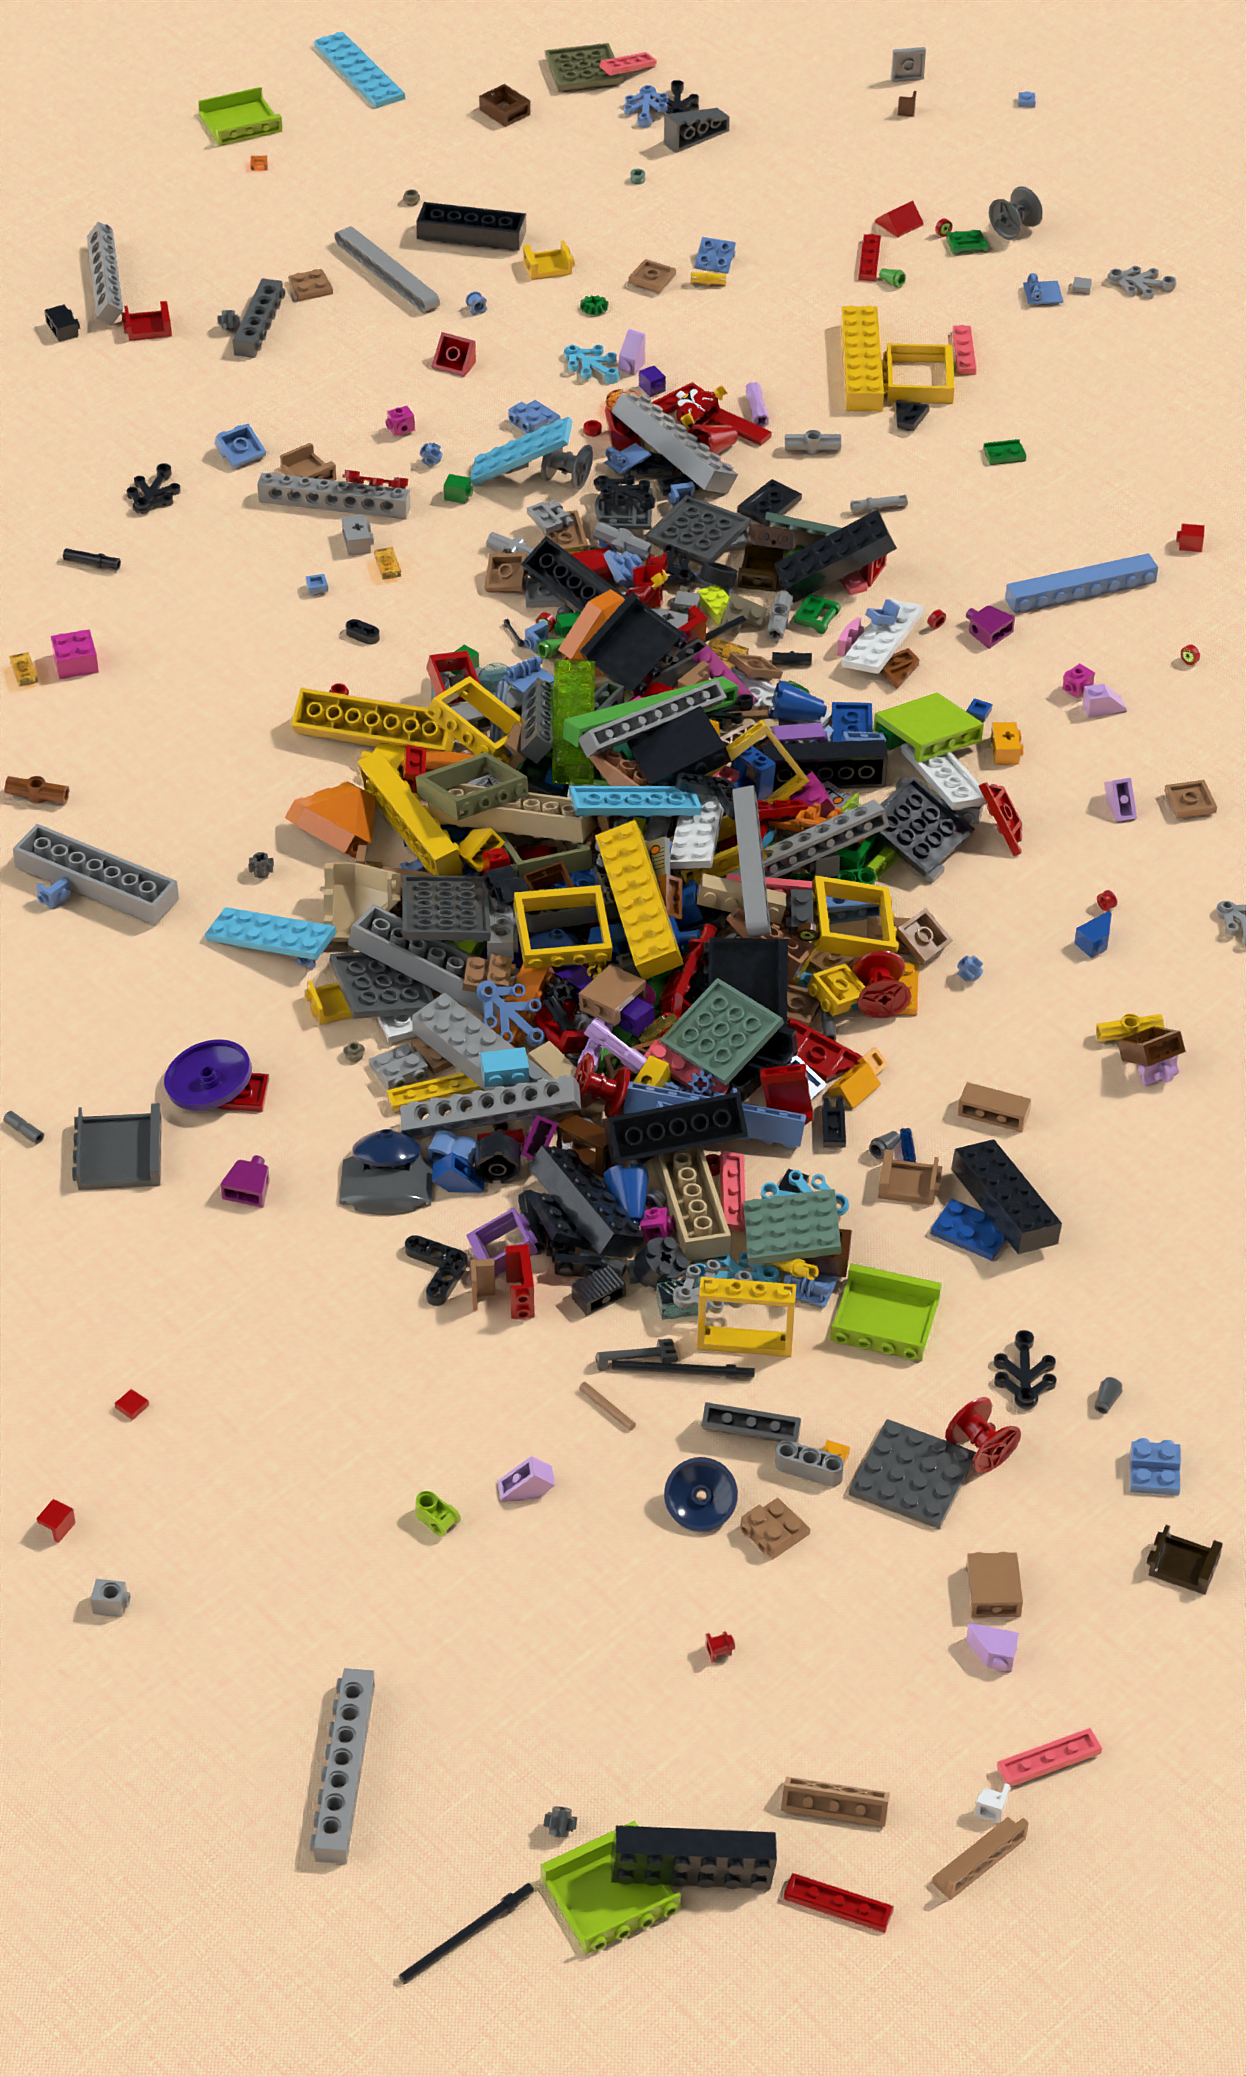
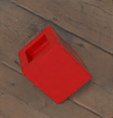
M645 565L632 569L634 587H648L654 584L651 580L653 576L661 573L663 576L662 565Z
M54 1498L36 1518L37 1523L52 1530L54 1541L60 1543L76 1524L73 1508Z

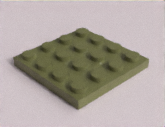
M609 43L545 50V58L558 91L623 84L622 73L608 75L599 67L602 60L615 58Z

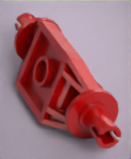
M705 924L700 938L689 940L688 947L691 950L682 956L684 965L673 968V973L669 974L659 1000L662 1013H660L658 1018L665 1024L659 1038L692 1006L683 996L689 991L690 985L688 983L690 978L694 976L696 971L702 972L703 964H706V955H704L703 959L700 956L703 955V942H707L708 937L714 938L717 928L713 925Z

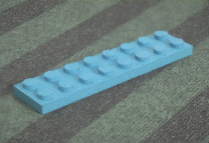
M343 31L314 40V46L375 108L405 99V93Z

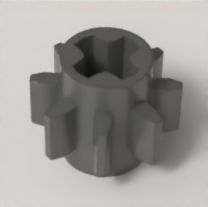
M223 310L222 315H217V324L222 326V330H235V325H240V316L235 315L234 310Z
M258 852L253 855V858L249 857V873L254 872L255 877L265 878L274 872V859L268 858L267 853Z
M553 1806L552 1812L545 1814L543 1826L549 1827V1834L552 1836L568 1837L569 1831L573 1832V1830H576L577 1817L572 1816V1809L568 1807Z

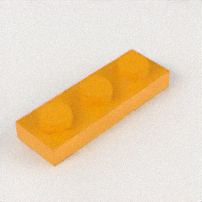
M904 962V974L899 981L903 982L910 989L912 997L910 1004L904 1011L898 1014L917 1016L919 963Z

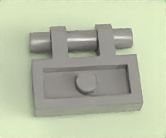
M554 500L549 501L548 506L541 502L527 507V515L545 534L562 529L563 524H566L568 527L574 525L572 516L563 510L560 503Z

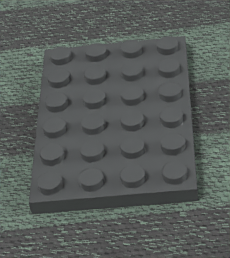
M402 875L403 939L413 942L419 940H430L433 942L441 940H452L453 942H462L463 940H473L475 942L490 941L489 896L482 879L483 876Z

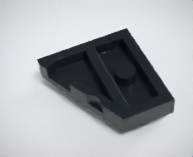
M896 400L897 428L914 431L929 413V405Z
M647 451L651 456L647 457L644 462L634 465L631 469V474L635 475V477L672 476L677 467L662 454Z

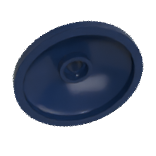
M563 929L535 932L529 936L531 950L587 945L582 938ZM576 964L562 965L559 967H571L575 966Z
M382 1129L360 1138L353 1145L352 1154L356 1160L367 1165L380 1167L399 1166L417 1159L420 1155V1145L414 1138L402 1132Z
M695 1457L683 1461L672 1470L665 1484L664 1500L669 1514L679 1525L692 1531H710L723 1525L732 1516L738 1501V1488L734 1476L725 1465L711 1458ZM699 1492L706 1494V1498L702 1501L697 1499Z

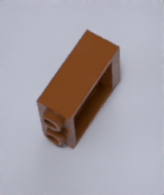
M669 874L656 877L668 916H674L675 921L682 920V879Z

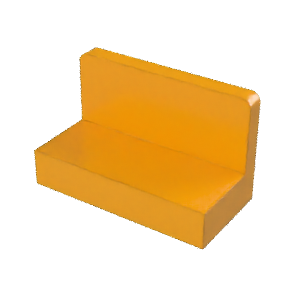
M867 1062L853 1066L827 1090L831 1097L842 1094L849 1107L855 1108L876 1090L881 1083Z

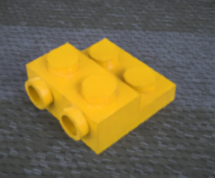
M846 963L812 974L807 985L809 994L813 997L816 996L821 1002L823 1011H829L832 1016L849 1011L851 1005L858 1003L859 994L865 988Z

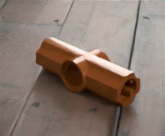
M8 776L4 787L5 793L29 797V800L33 803H42L45 800L67 803L70 792L69 786L47 783L41 776H32L29 779Z

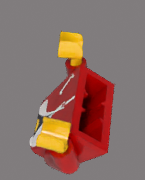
M724 386L717 387L714 392L700 391L698 389H693L688 394L683 391L678 392L675 397L676 401H678L676 404L678 424L683 425L685 428L689 426L690 429L696 424H707L721 412L718 400L721 401L723 395L728 394Z
M663 570V576L661 573H658L651 578L654 582L653 585L648 587H630L628 592L622 594L628 597L633 592L648 607L662 606V584L668 579V575Z

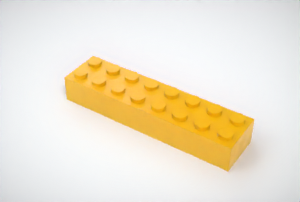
M870 305L842 306L841 340L846 411H883L884 386L878 307Z
M300 688L291 721V727L297 734L375 747L380 743L406 747L407 744L432 750L452 752L455 737L425 714L427 710L425 707Z
M377 751L358 760L363 789L376 797L375 805L428 873L440 876H463L462 869L464 866L459 858L461 851L458 845L451 842L448 832L441 829L438 820L431 817L428 807L421 804L420 798L416 793H412L408 782L403 781L399 771L392 768L389 758L387 756L384 757L380 751Z
M633 820L595 835L632 957L641 978L645 980L684 965L649 853L636 821Z

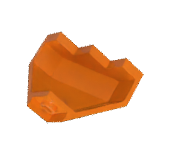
M611 589L588 601L558 651L564 654V663L571 667V675L578 673L579 675L605 676L583 658L580 650L624 602L625 599Z
M346 781L340 783L339 786L317 791L305 798L295 799L285 819L356 859L358 845H367L368 842L372 844L376 797Z

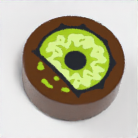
M802 923L797 927V937L802 941H814L819 936V928L813 923Z

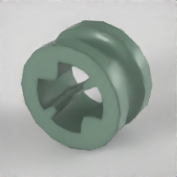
M643 169L631 170L630 181L633 184H643L646 172Z

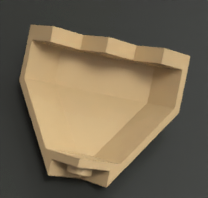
M325 863L323 924L335 926L337 931L330 942H348L352 925L373 904L389 911L401 900L400 873L360 863Z

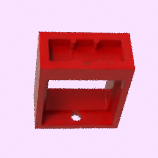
M467 650L429 655L426 669L437 696L447 690L444 687L440 672L462 670L464 678L470 676L480 684ZM459 696L456 699L449 702L448 704L467 701L464 700L461 696Z

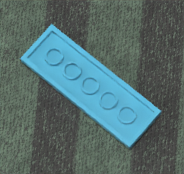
M569 416L564 419H558L548 426H542L532 433H526L521 438L510 440L505 445L477 455L471 472L472 485H478L567 446L573 421Z
M676 786L569 787V795L575 813L583 817L590 815H601L604 817L611 815H622L624 817L632 815H642L645 817L652 815H663L666 817L684 815L692 817L693 815H701L702 811L696 793L680 791Z
M225 907L206 931L205 937L207 941L317 960L337 931L335 926Z

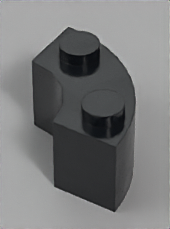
M511 865L487 870L482 878L492 898L496 897L498 899L497 904L499 905L513 903L515 892L530 891L529 885L525 884L524 878H519Z

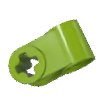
M426 1490L418 1493L416 1496V1518L429 1527L437 1536L444 1537L447 1530L453 1524H458L461 1521L457 1510L440 1499L435 1493Z

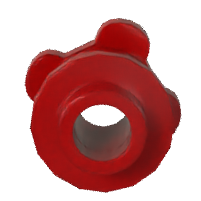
M663 553V557L651 554L650 558L646 559V565H662L663 570L666 572L668 566L667 553Z
M726 1631L714 1637H711L710 1633L705 1634V1645L712 1663L716 1662V1657L726 1654L732 1656V1650H735V1642L732 1635H728Z

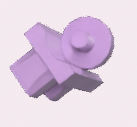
M1178 1055L1151 1066L1138 1064V1072L1142 1076V1084L1148 1086L1161 1080L1165 1083L1171 1082L1173 1075L1179 1073L1177 1066Z

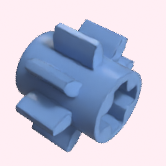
M435 442L424 444L419 452V455L422 457L421 462L428 466L438 464L443 456V453L440 451L441 446Z
M967 955L958 962L957 968L959 971L957 974L966 982L969 979L974 982L983 973L981 968L983 963L975 955L971 958Z
M705 1070L700 1071V1076L692 1073L694 1079L688 1082V1085L693 1087L691 1093L698 1092L699 1095L705 1096V1092L711 1095L713 1093L711 1090L712 1086L717 1085L711 1079L713 1075H705ZM702 1078L703 1082H707V1086L703 1088L701 1085H698V1081H701Z

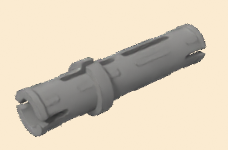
M904 494L850 501V510L852 513L907 507L908 498Z

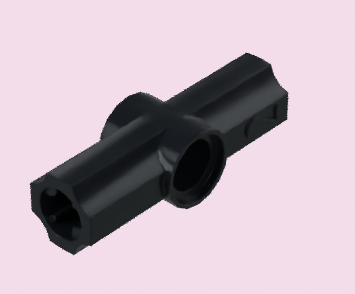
M524 1190L522 1194L518 1195L520 1214L523 1213L530 1224L527 1229L533 1232L538 1241L535 1243L538 1253L534 1255H540L547 1248L545 1227L528 1199L532 1190Z

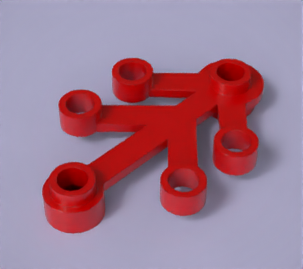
M345 470V474L342 476L346 478V482L364 484V481H367L369 485L383 486L384 483L388 484V487L402 489L408 487L409 481L408 478L394 477V480L360 476V471Z

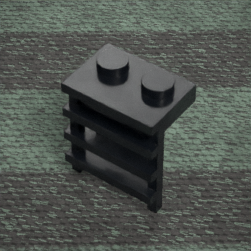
M781 1026L741 1070L761 1075V1069L790 1064L793 1055L796 1056L798 1054L796 1030Z

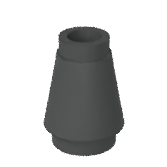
M891 1131L872 1139L869 1145L871 1155L877 1159L884 1158L885 1149L893 1150L901 1140L900 1135L896 1131Z
M1106 1377L1100 1382L1095 1409L1098 1412L1107 1414L1122 1394L1123 1385L1119 1380L1113 1377Z

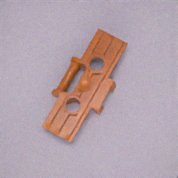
M814 803L813 807L809 806L808 809L801 810L796 818L783 816L779 820L770 819L768 824L773 828L800 833L842 814V808L835 807V811H832L827 818L820 817L821 804ZM866 838L861 839V840H859V841H857V842H855V843H859V844H860V843L863 842Z

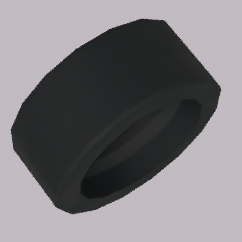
M705 561L702 564L699 578L717 586L731 588L734 587L738 571L724 564Z

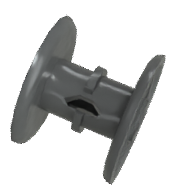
M1019 186L1013 190L1010 195V202L1005 199H996L989 206V219L994 230L1001 237L1009 240L1018 237L1022 224L1027 227H1035L1040 224L1043 217L1042 204L1038 196L1025 186Z
M589 444L583 446L577 456L573 455L571 451L563 452V447L544 455L541 464L542 479L544 481L551 480L557 470L562 471V474L565 475L570 473L573 488L580 490L585 485L591 471L593 462L592 446Z

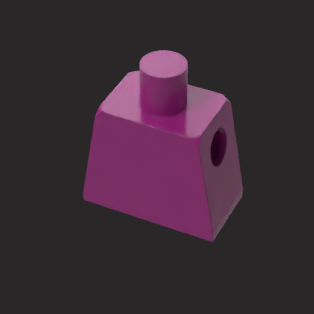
M990 605L985 606L980 611L970 608L966 613V618L970 620L969 633L988 649L1014 632L1015 617Z
M536 1115L524 1139L520 1155L533 1160L541 1146L549 1147L558 1123Z
M254 1155L251 1161L237 1160L220 1184L222 1199L263 1208L270 1181L269 1167L264 1165V1158Z

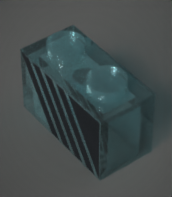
M701 1277L694 1281L692 1289L700 1287ZM685 1280L656 1284V1300L662 1320L692 1315L698 1316L697 1305L692 1304L688 1308H680L673 1301L672 1294L674 1289L683 1286Z

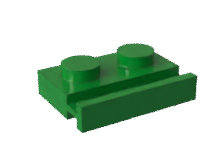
M1020 439L983 443V450H985L989 465L1026 461V453L1022 444H1020Z

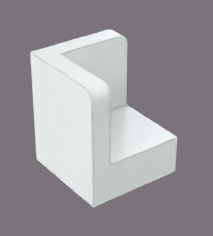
M1005 1783L1002 1793L983 1788L976 1802L975 1816L1000 1823L1008 1800L1010 1784Z

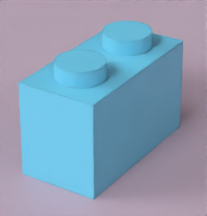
M525 1047L480 1052V1067L484 1087L529 1082V1065Z

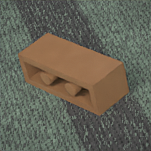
M966 1082L959 1100L958 1116L1023 1132L1030 1113L1031 1099Z

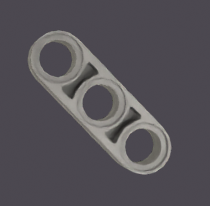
M782 1441L776 1446L775 1466L779 1471L831 1487L838 1486L843 1481L844 1461L840 1456L792 1441Z

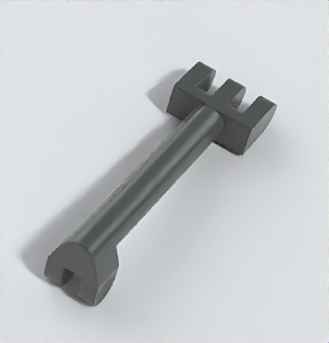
M668 1338L658 1339L657 1347L597 1352L595 1360L598 1370L604 1371L608 1367V1361L660 1356L661 1363H674L678 1361V1355L676 1354L673 1339Z

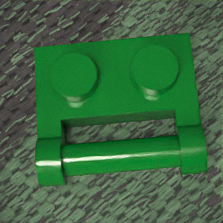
M973 229L970 231L947 233L946 239L952 254L981 250V252L988 251V243L985 241L981 230Z
M809 594L794 615L793 623L813 628L819 634H824L828 629L830 621L840 612L841 606L837 602ZM827 609L828 612L822 621L817 620L823 610Z

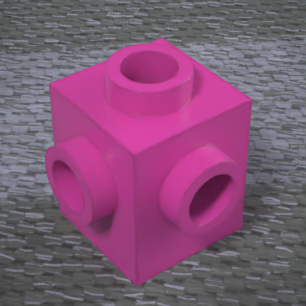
M408 405L388 410L387 419H385L386 427L388 430H391L394 436L415 431V415Z
M1079 663L1071 670H1067L1063 675L1062 689L1078 699L1084 694V686L1094 684L1095 672Z
M655 1207L645 1210L643 1220L640 1221V1228L645 1236L646 1243L654 1238L671 1236L672 1230L675 1229L674 1217L670 1216L667 1207Z

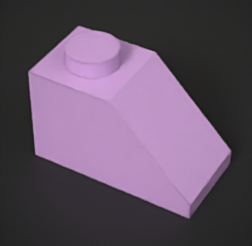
M628 329L619 354V370L635 375L645 364V333Z
M1105 684L1084 686L1082 705L1088 718L1127 712L1121 696Z
M1131 777L1104 782L1107 803L1116 822L1136 819L1137 813Z
M530 1456L498 1480L500 1500L504 1502L539 1498L556 1486L552 1465L533 1456Z
M969 1623L966 1642L986 1667L994 1668L998 1671L1012 1672L1019 1633Z

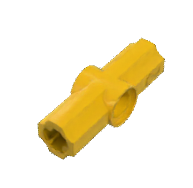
M1128 1013L1122 1016L1121 1020L1096 1023L1095 1029L1098 1041L1104 1042L1122 1039L1153 1026L1165 1028L1162 1014L1139 1017L1136 1014Z

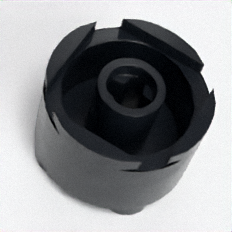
M495 1131L492 1135L485 1136L477 1141L475 1144V1172L477 1177L493 1184V1180H501V1184L515 1180L520 1171V1143L514 1138L505 1135L502 1131Z
M669 1236L665 1238L658 1237L650 1240L635 1256L633 1272L636 1279L644 1287L650 1286L654 1288V1291L659 1292V1285L666 1291L667 1289L661 1283L671 1287L667 1282L674 1284V1281H677L685 1272L689 1262L675 1239Z

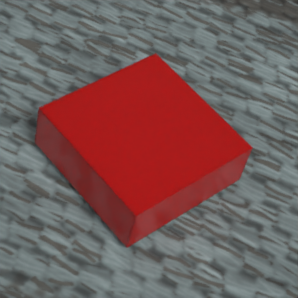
M130 1389L114 1404L115 1409L133 1420L149 1406V1400L133 1389Z

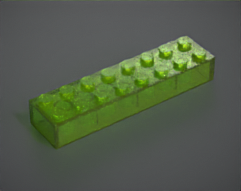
M554 660L552 783L570 784L572 782L574 784L593 785L594 764L589 757H586L582 747L578 748L563 739L564 719L595 711V661Z

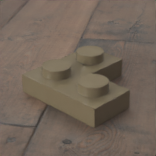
M732 593L729 596L719 627L743 615L747 623L759 628L762 626L767 608ZM741 625L725 633H728L736 637L739 633Z

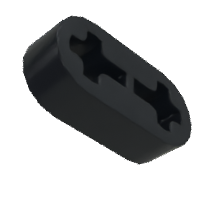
M351 619L345 624L347 636L369 645L376 644L380 640L379 629L376 626L358 619Z

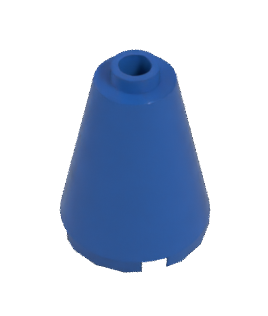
M779 680L771 702L773 703L774 710L770 709V719H778V721H820L821 717L826 715L827 706L824 705L823 700Z
M630 1163V1167L623 1168L622 1164L616 1165L604 1173L603 1181L607 1192L615 1197L616 1203L626 1210L627 1216L631 1221L640 1226V1221L643 1220L649 1180L648 1170L639 1164Z

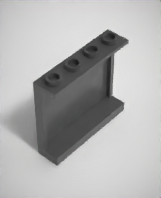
M160 1103L151 1104V1113L84 1117L82 1107H78V1116L74 1117V1128L78 1130V1133L73 1135L74 1147H77V1150H73V1163L76 1164V1167H72L73 1181H77L78 1190L161 1186L162 1116Z

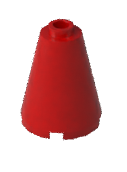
M696 424L687 431L698 438V442L707 445L710 448L709 451L716 454L734 445L738 439V433L733 426Z

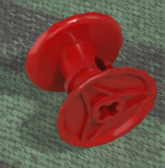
M890 951L871 952L859 958L853 965L852 972L865 986L858 998L859 1009L865 1015L873 1018H887L904 1011L910 1004L912 997L910 989L903 982L899 981L904 974L905 964L898 954Z
M587 1053L580 1061L574 1073V1078L580 1086V1100L585 1093L592 1095V1099L605 1100V1117H614L619 1111L627 1093L630 1082V1069L623 1067L617 1072L614 1079L605 1077L604 1073L596 1074L593 1072V1056Z
M987 1397L974 1399L961 1408L952 1418L945 1432V1439L948 1443L959 1444L971 1439L970 1443L972 1445L975 1444L979 1448L974 1457L973 1464L978 1473H986L1000 1466L1014 1452L1021 1439V1431L1018 1427L1007 1426L996 1431V1426L991 1422H987L993 1407L991 1400Z

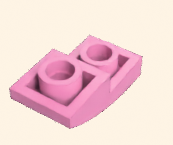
M861 617L851 621L842 631L838 639L837 655L845 656L847 649H850L852 644L863 633L864 626H861Z

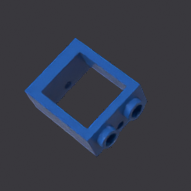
M750 746L731 762V768L739 771V778L733 784L735 788L754 785L757 800L763 801L773 792L776 763L753 746ZM747 766L757 772L756 783L746 776Z

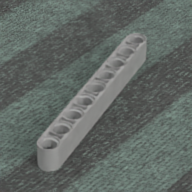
M349 226L335 232V241L343 250L418 310L424 313L440 305V299L435 291L354 227Z
M751 785L732 790L745 921L749 938L771 934L758 803L755 787Z

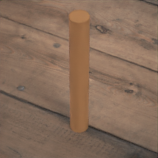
M581 1383L579 1389L629 1431L635 1428L636 1423L588 1383Z

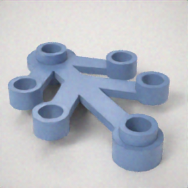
M645 85L640 89V93L635 96L627 95L625 97L624 113L630 115L642 107V113L638 117V124L643 128L652 125V119L649 115L650 106L659 113L666 112L668 94H659L656 92L655 87Z
M483 981L477 986V997L484 1005L483 1023L490 1029L497 1025V1019L493 1016L494 1004L499 1009V1036L503 1038V1034H508L509 1041L507 1042L510 1043L513 1040V1034L509 1028L510 1019L526 1034V1042L530 1046L536 1047L543 1043L545 1039L544 1032L539 1028H533L515 1012L530 1011L536 1013L542 1006L540 1000L505 1002L499 997L513 995L515 998H520L525 994L524 985L518 983L513 987H497L492 981ZM515 987L521 989V994L515 992ZM485 988L491 990V995L485 993ZM532 1002L537 1004V1009L531 1007ZM488 1018L492 1019V1026H489L486 1021ZM533 1033L539 1034V1040L533 1038Z

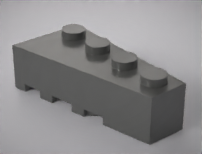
M719 108L664 115V145L678 153L729 131L730 116Z

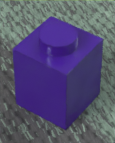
M655 365L639 370V387L650 397L665 392L666 376Z

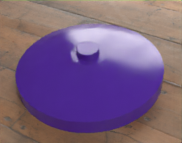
M224 1039L203 1041L187 1048L171 1062L165 1073L164 1086L170 1100L180 1108L192 1111L213 1109L231 1101L243 1091L251 1078L252 1063L246 1050L236 1042Z

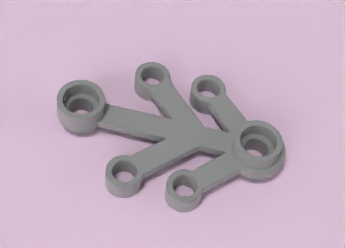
M1132 266L1125 271L1115 268L1110 270L1107 276L1108 281L1112 284L1121 285L1126 290L1127 296H1136V287L1144 292L1143 297L1145 299H1153L1155 292L1146 285L1163 287L1164 291L1171 292L1176 287L1177 281L1173 276H1165L1162 280H1155L1159 275L1158 269L1150 268L1148 271L1141 273V267Z
M1231 901L1219 902L1216 911L1218 916L1225 920V933L1229 936L1237 935L1239 925L1234 922V919L1238 920L1243 933L1242 942L1246 945V915L1243 914L1246 913V905H1236Z
M708 1260L704 1277L714 1278L719 1272L720 1263L716 1260ZM689 1265L685 1273L684 1285L675 1288L673 1291V1301L680 1308H688L692 1304L699 1306L700 1287L692 1289L694 1281L699 1278L701 1272L698 1266ZM740 1271L734 1278H731L753 1281L751 1274L747 1271ZM706 1300V1309L712 1313L719 1314L723 1310L724 1303L729 1304L733 1308H740L742 1303Z

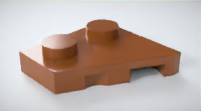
M909 648L894 653L880 673L897 689L919 666L920 659Z

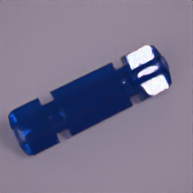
M901 1128L899 1135L901 1138L902 1155L904 1157L903 1161L916 1162L912 1130L910 1128Z

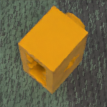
M992 722L990 738L994 764H1019L1020 756H1023L1024 747L1023 744H1020L1021 730L1017 729V723Z

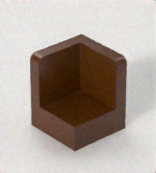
M913 91V97H899L898 116L914 117L917 91Z

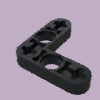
M680 773L675 783L677 789L687 793L716 796L727 816L735 820L732 790L736 788L730 780L722 777Z
M419 1235L409 1236L405 1240V1253L407 1256L439 1267L426 1288V1299L429 1304L440 1306L447 1301L467 1268V1255L462 1250ZM433 1251H439L442 1253V1255L439 1257H433L430 1255V1253ZM443 1275H451L453 1277L449 1281L441 1279Z

